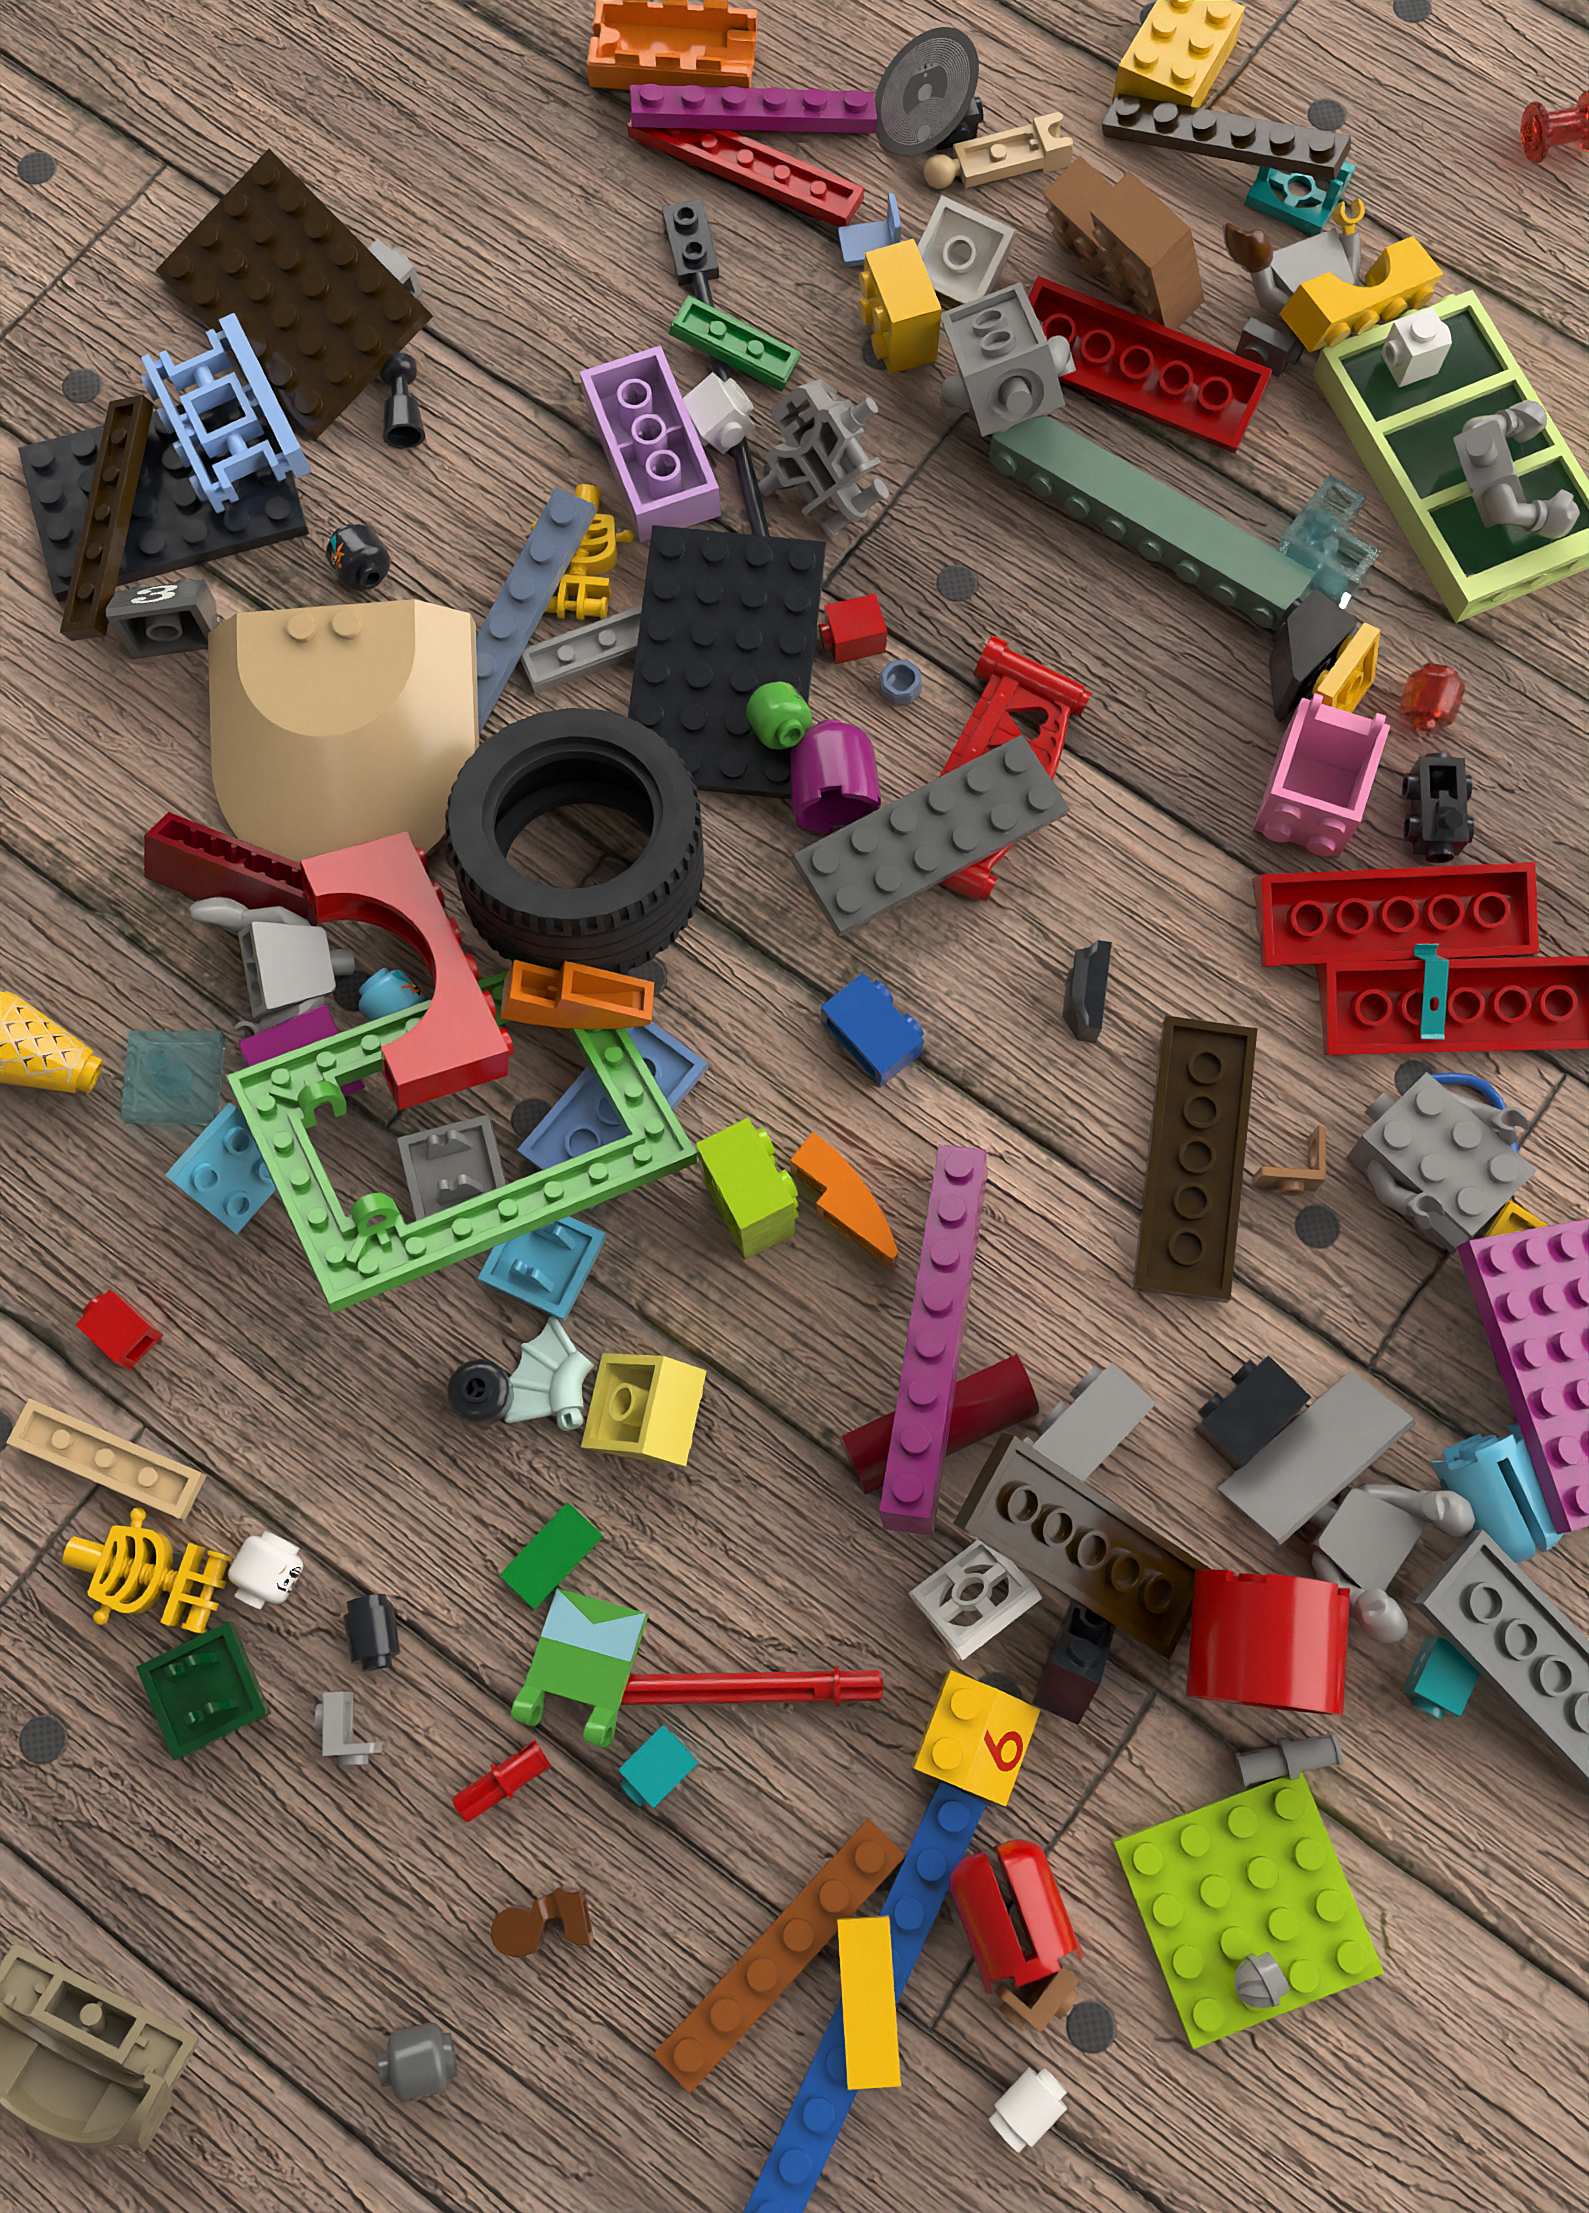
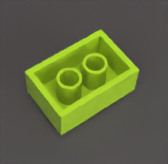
M749 1117L696 1143L702 1179L745 1260L795 1235V1219L799 1217L796 1210L799 1205L795 1198L798 1196V1192L786 1169L780 1172L776 1170V1161L773 1156L776 1151L763 1127L755 1130Z

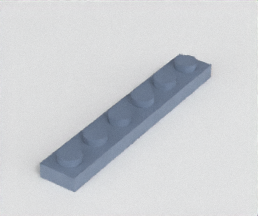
M556 487L476 636L479 734L597 513L593 503Z

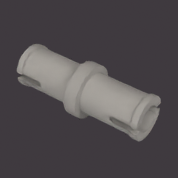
M1334 1731L1292 1742L1286 1737L1278 1739V1745L1234 1754L1243 1787L1288 1775L1289 1780L1300 1778V1772L1343 1764L1341 1747Z

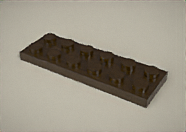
M1165 1015L1162 1021L1132 1288L1134 1290L1228 1303L1231 1300L1258 1028Z
M1003 1431L953 1522L955 1526L1148 1649L1169 1660L1192 1617L1195 1571L1211 1569L1016 1436Z

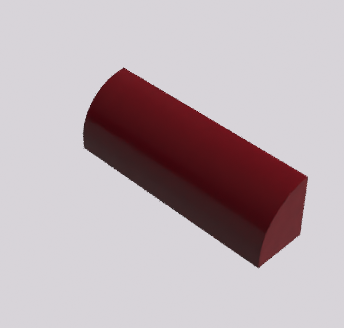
M170 812L144 835V878L200 900L215 897L229 898L244 905L249 910L280 906L307 919L311 926H317L318 922L303 890L300 863Z
M1018 1354L956 1382L945 1457L1039 1413V1405L1034 1389ZM895 1411L841 1436L840 1442L865 1495L883 1487Z

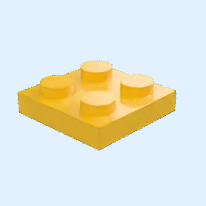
M1364 622L1354 638L1351 636L1346 637L1337 653V662L1330 671L1325 669L1314 685L1313 694L1316 693L1323 696L1321 704L1349 713L1354 711L1375 681L1380 629Z

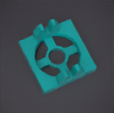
M1344 161L1335 180H1329L1330 187L1327 192L1316 188L1313 176L1298 173L1287 175L1278 170L1260 166L1257 177L1246 196L1244 205L1316 236L1321 234L1350 182L1356 166ZM1295 181L1303 182L1309 187L1310 193L1305 196L1293 195L1288 190V185ZM1270 184L1282 189V195L1285 198L1284 202L1275 196L1270 188ZM1310 201L1315 204H1318L1317 206L1310 208L1296 207L1297 205H1304L1306 203H1309Z

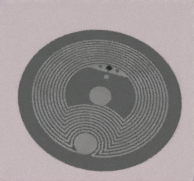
M950 27L928 30L907 43L888 65L880 80L874 100L877 115L875 132L881 144L892 153L910 156L930 150L948 137L963 119L974 97L979 76L978 54L973 42L965 33Z

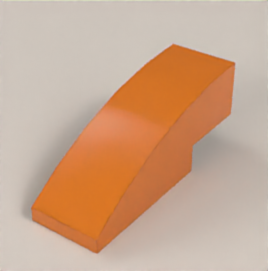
M514 960L504 980L500 1018L527 1024L576 1029H615L648 1026L652 1021L654 982L567 962L566 960L560 971Z
M813 1131L790 1159V1172L822 1195L816 1203L817 1215L892 1269L897 1262L899 1252L889 1225L875 1198L844 1158Z

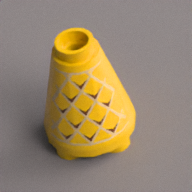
M0 991V1083L68 1093H77L80 1090L89 1094L98 1080L104 1060L94 1056L95 1052L18 995L9 991Z

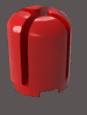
M1014 1839L994 1846L999 1865L1029 1944V1951L1022 1953L985 1852L980 1851L967 1856L956 1865L950 1875L949 1888L977 1963L985 1992L988 1994L993 1993L990 1982L1009 1977L1014 1979L1015 1985L1018 1987L1061 1970L1057 1959L1072 1951L1080 1960L1084 1956L1045 1852L1038 1844L1031 1841Z

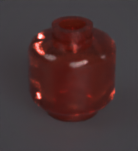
M1426 663L1423 664L1422 669L1415 670L1409 674L1399 710L1402 715L1411 720L1409 726L1412 729L1425 733H1436L1437 727H1446L1456 721L1465 692V685L1457 678L1458 672L1455 669L1440 664Z

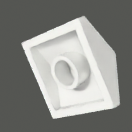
M941 195L917 247L934 291L961 304H966L990 294L1001 276L1016 235V230Z

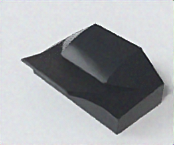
M1097 940L1090 947L1075 950L1073 968L1067 973L1062 1017L1078 1041L1096 1043L1102 1030L1112 942Z

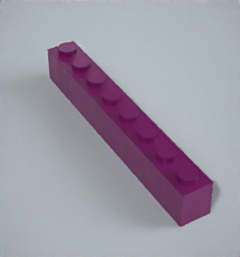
M938 1145L879 1509L883 1529L928 1536L934 1535L988 1176L986 1149Z

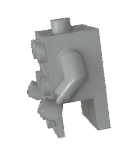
M1021 282L941 313V322L956 362V370L959 377L950 376L942 383V396L939 399L947 420L972 410L980 433L984 437L992 433L1005 432L1013 425L1028 419L1047 416L1054 409L1065 406L1058 377L1076 371L1070 345L1067 339L1060 335L1053 336L1047 341Z
M1427 1072L1397 1102L1384 1092L1369 1106L1365 1114L1375 1123L1361 1136L1347 1155V1158L1368 1177L1381 1204L1406 1216H1411L1416 1220L1417 1226L1420 1229L1428 1231L1452 1254L1457 1251L1456 1246L1465 1243L1537 1171L1508 1145L1514 1144L1518 1140L1516 1131L1512 1127L1519 1126L1525 1130L1529 1129L1526 1114L1521 1108L1507 1107L1500 1110L1447 1091Z

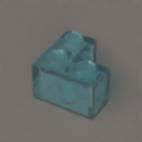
M1329 474L1284 533L1277 551L1315 572L1316 574L1309 588L1313 591L1318 589L1339 607L1345 609L1368 578L1380 551L1348 532L1354 525L1366 496Z

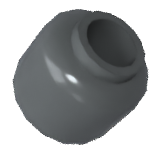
M426 2023L392 2032L388 2039V2052L378 2054L381 2086L387 2087L392 2085L395 2097L401 2102H410L445 2093L449 2086V2078L457 2077L452 2033L443 2034L441 2027L436 2023Z

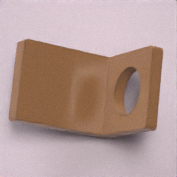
M1318 1125L1309 1135L1308 1169L1261 1166L1252 1177V1186L1275 1188L1276 1194L1284 1196L1302 1195L1304 1190L1316 1191L1326 1180V1125Z

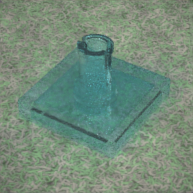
M129 1031L121 1120L126 1124H210L220 1111L225 1035L221 1031Z

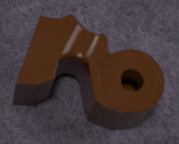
M562 1885L550 1894L533 1901L532 1908L525 1905H513L503 1910L494 1919L491 1926V1939L494 1946L500 1953L507 1956L521 1957L532 1954L542 1947L549 1920L552 1918H558L563 1921L565 1939L575 1945H591L595 1940L585 1888L571 1889L566 1885Z

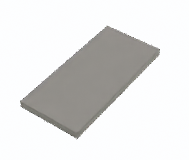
M1351 1370L1217 1489L1224 1498L1280 1546L1416 1424L1415 1419Z

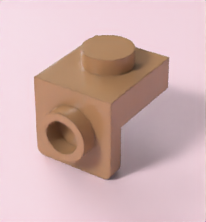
M1059 1963L1061 1970L1045 1976L1026 2003L1002 1982L995 1990L999 1997L1004 2000L999 2010L1021 2030L1024 2031L1030 2023L1041 2033L1054 2015L1061 2019L1075 2003L1078 1993L1074 1988L1079 1980L1061 1963Z

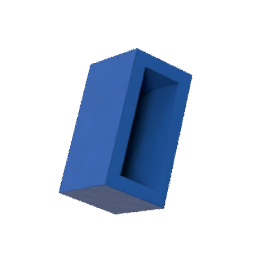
M862 973L821 1006L820 1021L881 1088L922 1054L924 1044L922 1036L924 1032L911 1015L906 1013L902 1016L891 1004L894 1001L893 997L880 981L875 980L872 983Z

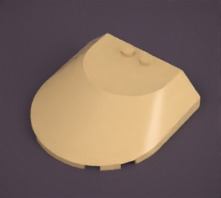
M416 599L236 613L209 632L208 657L212 778L222 813L238 839L300 863V860L407 831L414 847H422L424 853L431 856L447 839L445 813L448 809V796L452 793L451 787L457 781V775L460 769L464 767L466 760L479 747L476 624L471 614Z

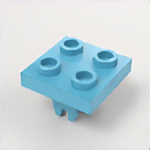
M231 1103L224 1107L165 1174L168 1179L236 1234L276 1190L241 1111Z
M570 1216L493 1247L478 1280L558 1319L566 1321L607 1235Z

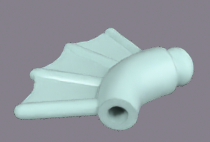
M550 1316L542 1333L534 1340L521 1345L522 1357L520 1364L510 1377L513 1384L514 1399L511 1409L504 1420L506 1423H514L553 1415L557 1417L558 1427L561 1430L568 1431L579 1428L584 1421L580 1412L584 1409L582 1383L594 1365L576 1350L557 1318Z

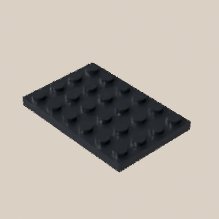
M237 397L199 414L207 434L246 416ZM183 404L176 406L180 415L187 413ZM152 412L116 587L310 534L292 470L285 472L286 478L278 481L271 466L268 465L231 482L239 500L233 503L229 499L223 501L222 504L225 510L217 513L209 499L201 502L189 480V477L196 475L192 465L187 468L184 467L173 446V443L180 440L176 431L169 434L158 412ZM266 416L259 417V423L265 434L245 442L247 448L268 440L275 455L283 452ZM104 425L18 448L52 592L58 602L67 600ZM202 444L196 446V450L212 483L218 482L219 479L212 465L231 457L230 451L228 450L210 459Z
M652 525L628 718L638 721L646 728L657 732L660 737H663L668 742L670 747L678 752L679 757L686 763L687 771L692 774L697 790L791 799V748L775 750L769 749L761 743L749 725L746 717V707L751 696L759 687L779 681L789 683L797 689L809 706L826 557V542Z

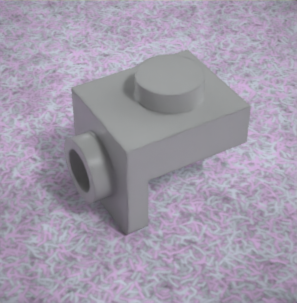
M353 1692L323 1693V1704H317L315 1710L316 1734L323 1735L322 1756L338 1755V1766L368 1764L369 1753H382V1742L353 1744Z

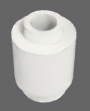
M1029 2067L994 2104L997 2111L989 2118V2121L1007 2143L1019 2153L1027 2144L1033 2147L1067 2110V2107L1061 2101V2098L1067 2092L1047 2069L1043 2068L1037 2074Z

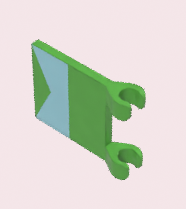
M557 1588L525 1684L512 1706L511 1717L525 1725H538L543 1713L545 1692L594 1706L595 1709L585 1726L584 1740L595 1746L608 1748L612 1744L615 1735L617 1713L649 1615L645 1612Z

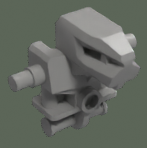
M818 379L796 387L772 407L771 416L787 441L773 447L766 453V460L772 469L769 475L758 482V489L764 496L769 497L779 488L796 485L808 504L801 510L804 516L819 510L833 500L838 510L830 516L822 518L821 526L827 535L835 537L839 530L851 521L859 522L867 515L868 509L878 501L885 500L889 496L886 485L880 479H874L871 485L862 492L856 485L858 480L881 464L878 457L869 460L859 444V440L864 433L862 427L869 418L878 412L877 404L872 398L867 397L857 406L853 407L850 399H839L836 396L837 391L832 386L825 383L822 379ZM805 410H807L806 412H804V413L801 415L802 418H800L798 414L801 413V412H803V411H805Z

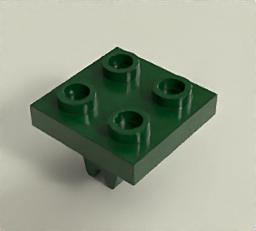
M228 1621L136 1667L173 1761L180 1760L271 1715L234 1622Z

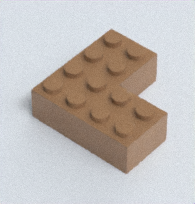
M1079 156L1043 193L1048 208L1045 215L1054 226V230L1051 233L1055 240L1067 251L1073 247L1082 256L1080 262L1084 268L1094 277L1101 274L1110 283L1108 288L1114 297L1124 305L1128 301L1139 310L1136 313L1138 316L1176 330L1205 301L1191 228L1130 171L1113 187L1082 156Z

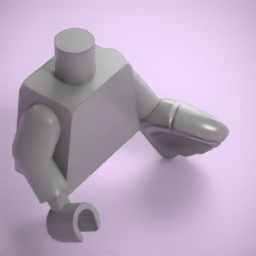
M224 897L207 898L189 906L188 912L194 921L218 924L225 931L239 936L253 1018H261L258 1024L250 1021H241L235 1025L234 1031H241L251 1027L254 1034L318 1007L324 1004L327 996L335 992L334 976L352 975L354 973L355 962L350 948L329 950L324 928L311 926L307 919L283 907L276 906L249 910L244 905Z

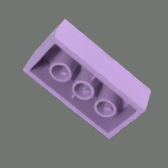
M661 345L580 371L584 402L639 541L643 542L651 539L652 525L685 528L721 516L718 484Z

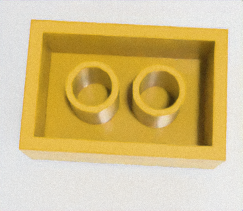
M1157 0L1118 66L1112 101L1120 93L1199 108L1237 42L1245 6L1231 0Z

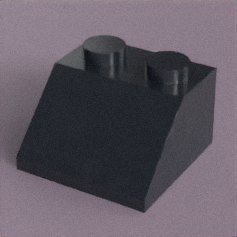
M1315 589L1304 601L1296 598L1289 605L1281 617L1284 623L1272 638L1276 645L1269 658L1274 717L1280 722L1299 704L1301 698H1305L1314 688L1320 674L1325 669L1330 671L1337 662L1336 657L1340 646L1346 637L1352 635L1358 623L1356 619L1318 589Z

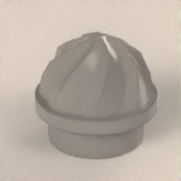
M1265 1952L1258 1957L1251 1953L1246 1956V1959L1235 1971V1992L1243 2002L1252 2007H1275L1280 2004L1279 1997L1290 1991L1281 1969L1269 1952Z

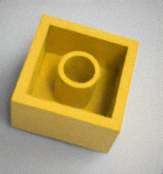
M914 239L865 252L864 272L859 273L863 298L858 300V308L863 324H870L873 331L871 341L876 358L884 360L889 375L937 361L942 309Z

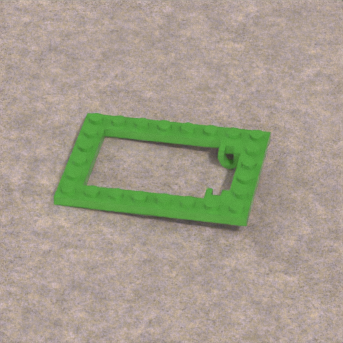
M508 971L477 982L481 992L488 990L493 999L496 1009L494 1020L497 1026L512 1021L500 1018L504 980ZM432 999L226 1075L232 1093L331 1313L697 1164V1152L626 1029L568 1028L627 1133V1137L408 1225H405L393 1198L383 1193H371L361 1197L352 1205L350 1209L351 1215L346 1217L305 1129L317 1125L314 1115V1109L329 1104L335 1118L347 1113L346 1100L339 1086L381 1071V1046L402 1037L418 1024L428 1010ZM382 1215L384 1221L367 1227V1221L370 1218Z

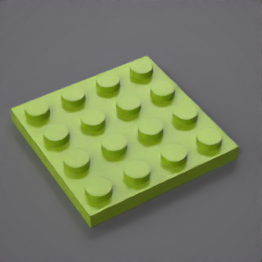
M1300 1772V1778L1289 1780L1288 1775L1270 1779L1111 1841L1185 2036L1192 2049L1384 1974L1378 1955L1303 1772ZM1265 1952H1269L1281 1969L1290 1991L1279 1997L1280 2004L1275 2007H1252L1243 2002L1235 1992V1971L1246 1959V1956L1251 1953L1258 1957Z

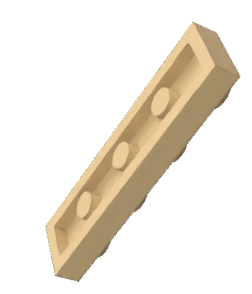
M30 1398L6 1442L182 1520H186L207 1476L204 1473Z

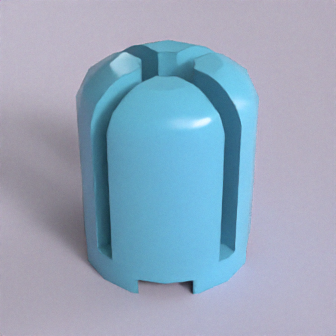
M1515 1423L1507 1425L1510 1431L1509 1435L1497 1438L1496 1435L1482 1437L1481 1433L1444 1449L1442 1452L1445 1456V1461L1430 1460L1443 1490L1454 1491L1470 1502L1475 1517L1472 1530L1483 1529L1515 1563H1520L1533 1558L1536 1547L1540 1552H1545L1554 1547L1565 1533L1558 1535L1556 1533L1519 1424Z

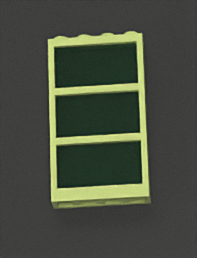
M1473 289L1457 296L1454 294L1447 295L1432 306L1419 311L1417 309L1409 310L1396 319L1399 320L1433 307L1440 321L1448 326L1452 344L1438 374L1398 387L1380 353L1393 321L1384 325L1375 324L1368 331L1343 340L1333 348L1326 345L1321 349L1312 373L1456 623L1589 569V480L1546 409L1545 412L1548 419L1546 427L1523 443H1518L1513 438H1507L1506 442L1527 504H1531L1534 500L1549 501L1562 489L1574 496L1573 501L1578 506L1580 514L1572 529L1565 536L1555 539H1547L1527 532L1522 526L1497 524L1486 529L1476 507L1453 438L1461 434L1463 425L1474 417L1494 415L1500 410H1507L1511 406L1525 400L1538 402L1543 408L1544 406Z

